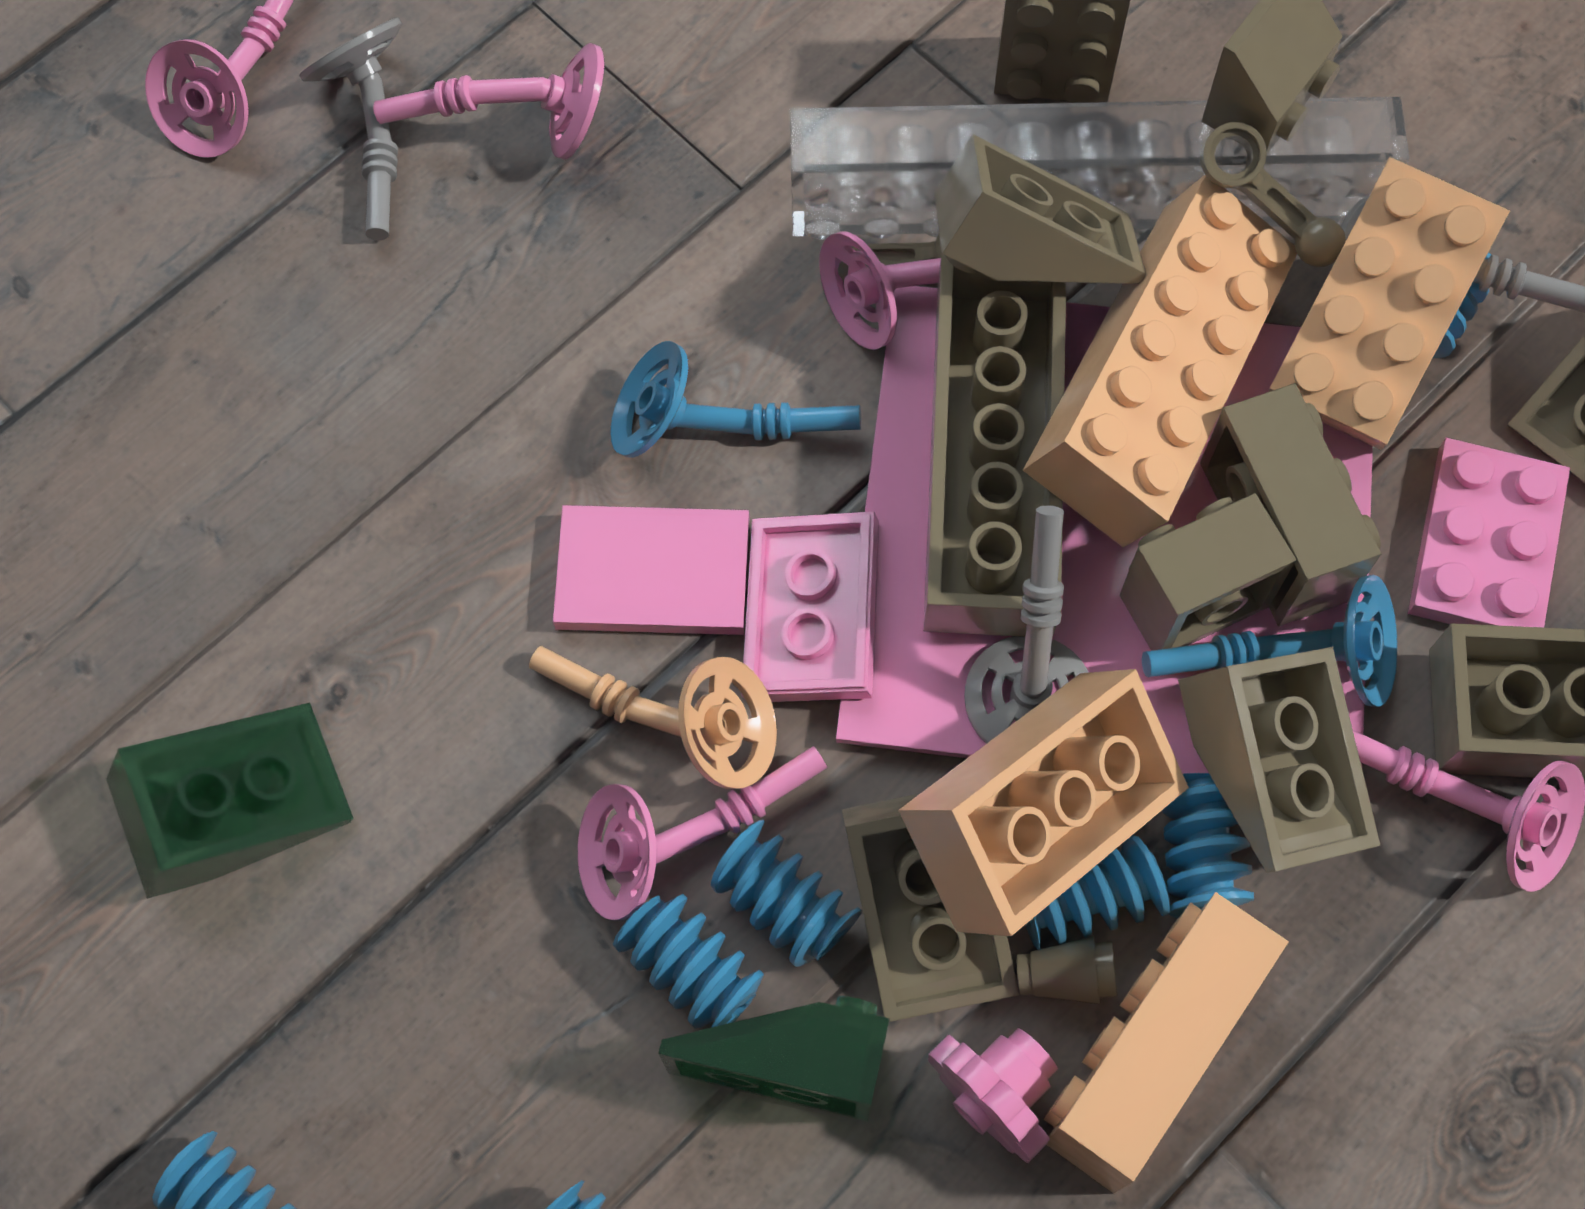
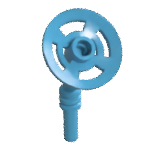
M664 341L645 353L626 379L613 411L610 434L614 450L625 457L634 458L645 453L659 440L667 429L670 430L674 427L753 434L755 440H763L764 434H767L768 438L772 440L777 438L778 433H781L783 439H790L791 434L795 432L861 430V407L857 405L791 408L788 402H782L780 409H777L775 403H768L766 409H763L762 405L758 403L754 404L752 410L687 404L686 398L683 396L688 375L687 354L680 345L672 341ZM666 364H668V369L662 370L661 372H659V373L651 380V378H652L663 366H665ZM636 412L639 415L640 429L632 434V422Z
M1367 575L1360 577L1356 582L1347 604L1344 622H1336L1333 629L1258 637L1251 631L1242 632L1240 635L1238 633H1231L1227 636L1216 635L1211 643L1145 651L1141 658L1142 669L1146 677H1154L1213 668L1219 669L1231 665L1333 647L1336 660L1346 661L1350 679L1362 702L1367 706H1382L1391 694L1396 674L1397 629L1390 594L1383 580L1377 575ZM1362 593L1364 597L1361 602H1358V597ZM1371 678L1369 685L1365 689L1361 680Z

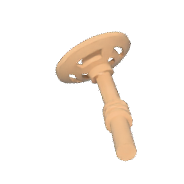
M539 646L531 657L530 669L590 700V707L595 710L602 708L604 715L610 717L614 714V719L620 723H624L628 719L681 737L693 765L704 778L716 786L725 789L748 787L761 779L772 762L776 747L777 728L770 696L754 671L736 659L717 657L697 665L683 685L679 709L640 697V690L634 686L627 689L628 684L623 680L615 682V677L609 673L601 677L543 646ZM709 677V693L700 697L693 708L691 701L697 687L703 680ZM731 683L744 696L751 712V719H748L746 709L740 698L729 689ZM742 740L753 743L746 762L742 767L734 771L728 757L736 753Z

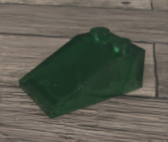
M310 702L118 748L106 778L147 899L212 881L347 825L353 820L352 812Z
M837 996L835 1005L816 1002L661 1040L658 1054L666 1070L672 1075L868 1121L890 1018L876 1015L878 1006L874 1003L854 997Z

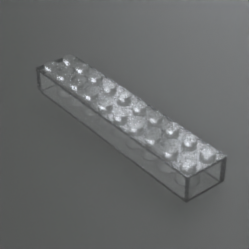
M1401 97L1309 98L1304 105L1308 108V112L1301 126L1289 142L1282 138L1278 139L1267 154L1263 168L1313 215L1331 218L1341 226L1350 209L1364 197L1370 196L1389 157L1408 164L1410 160ZM1207 100L790 109L793 236H809L813 239L825 240L832 234L846 231L854 235H868L879 239L889 238L895 234H927L937 237L939 226L934 194L972 134L1129 213L1134 230L1153 229L1163 209L1205 175L1200 164V150L1204 140L1215 130L1201 122ZM1223 140L1216 147L1215 160L1222 171L1229 174H1238L1246 166L1247 153L1245 148L1234 140ZM1225 188L1270 226L1280 227L1243 192L1234 188Z

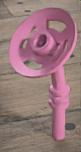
M267 0L263 7L257 6L253 11L254 16H251L247 22L248 27H244L241 32L244 40L228 60L213 47L203 42L189 39L171 42L154 54L146 72L145 90L147 102L156 124L174 145L195 156L216 157L230 151L240 142L248 122V101L242 80L264 52H271L273 50V42L278 41L280 37L279 32H283L286 22L283 19L294 0ZM189 54L200 55L209 59L220 70L217 73L208 67H196ZM171 66L177 70L172 81L174 103H169L167 95V76ZM236 99V118L233 126L231 127L229 122L234 114ZM190 117L199 124L212 125L214 140L205 139L193 134L182 123Z
M592 43L585 45L573 57L561 77L552 74L548 79L533 77L472 80L470 76L465 75L461 76L459 80L457 78L448 79L447 83L443 80L437 81L433 89L375 101L373 105L374 114L380 124L437 112H440L444 117L451 116L453 112L455 114H462L465 110L469 112L475 111L478 108V104L541 102L542 109L551 111L549 135L552 152L555 157L566 160L576 152L582 143L593 119L602 87L604 55L600 46ZM584 66L583 84H580L579 71Z
M840 231L830 235L824 241L820 251L819 268L826 299L840 326L857 344L864 348L875 350L887 345L895 334L897 324L894 298L895 289L938 283L941 258L885 266L862 239L850 232ZM851 246L859 249L860 251H855ZM841 261L848 265V275L844 279V285L842 278L838 274V267ZM876 304V309H874L870 305ZM859 313L870 322H878L879 330L865 323L859 316Z
M1353 730L1360 762L1385 773L1387 782L1393 785L1399 782L1400 788L1406 791L1412 789L1413 793L1419 797L1429 793L1501 824L1503 831L1508 834L1506 850L1507 871L1510 880L1516 887L1528 892L1538 891L1549 884L1563 867L1576 841L1585 806L1584 779L1576 765L1565 761L1552 762L1537 774L1522 796H1515L1510 800L1439 770V763L1431 758L1425 761V756L1418 752L1412 755L1411 749L1405 746L1395 750ZM1550 777L1557 779L1560 790L1557 791L1554 786L1546 784ZM1541 794L1543 801L1539 803L1537 800ZM1521 839L1523 840V848L1520 846ZM1516 859L1524 861L1527 869L1520 870Z
M813 746L753 785L740 788L741 792L739 794L731 790L727 793L728 801H724L721 798L715 800V809L655 835L649 810L644 800L634 789L623 784L604 786L589 801L581 821L578 837L579 873L588 901L595 911L606 919L623 920L630 918L645 903L649 895L657 863L729 830L737 834L741 831L740 823H744L747 826L751 825L754 814L762 818L766 815L765 807L827 769L823 758ZM614 808L617 814L614 815L610 820L606 828L604 839L602 842L601 839L605 822L610 812ZM634 808L641 817L643 824L636 819ZM603 866L621 884L617 898L610 891L602 870Z

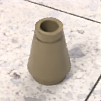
M1094 935L1031 951L1027 954H1017L1020 995H1034L1037 997L1101 1004V997H1117L1112 941L1096 942Z

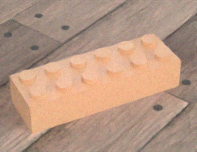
M1206 175L1201 177L1163 209L1140 251L1146 275L1139 284L1123 283L1023 469L1025 473L1122 547L1129 545L1169 521L1297 256L1294 244L1228 190L1212 183Z

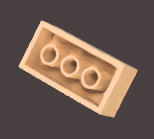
M1389 157L1273 380L1269 392L1296 383L1305 403H1311L1315 406L1323 423L1382 450L1388 444L1510 210Z
M1137 670L1090 672L1077 675L898 811L956 932L1012 936L1189 787Z
M1217 892L1214 893L1202 909L1190 902L1156 950L1167 958L1164 964L1161 965L1152 959L1121 1002L1120 1007L1130 1013L1126 1021L1123 1023L1114 1016L1083 1059L1082 1063L1092 1069L1086 1081L1084 1082L1075 1075L1070 1083L1065 1086L1043 1119L1054 1127L1049 1135L1050 1140L1046 1145L1113 1194L1134 1182L1289 941Z

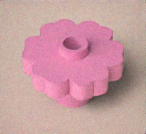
M1017 1028L1008 1038L1000 1035L980 1056L962 1042L960 1044L952 1036L947 1035L928 1054L929 1063L940 1074V1080L956 1098L953 1102L954 1107L977 1132L983 1135L987 1131L1012 1154L1016 1153L1026 1163H1029L1050 1140L1049 1136L1038 1125L1039 1120L1030 1108L1051 1087L1048 1079L1058 1068L1042 1046L1025 1031Z

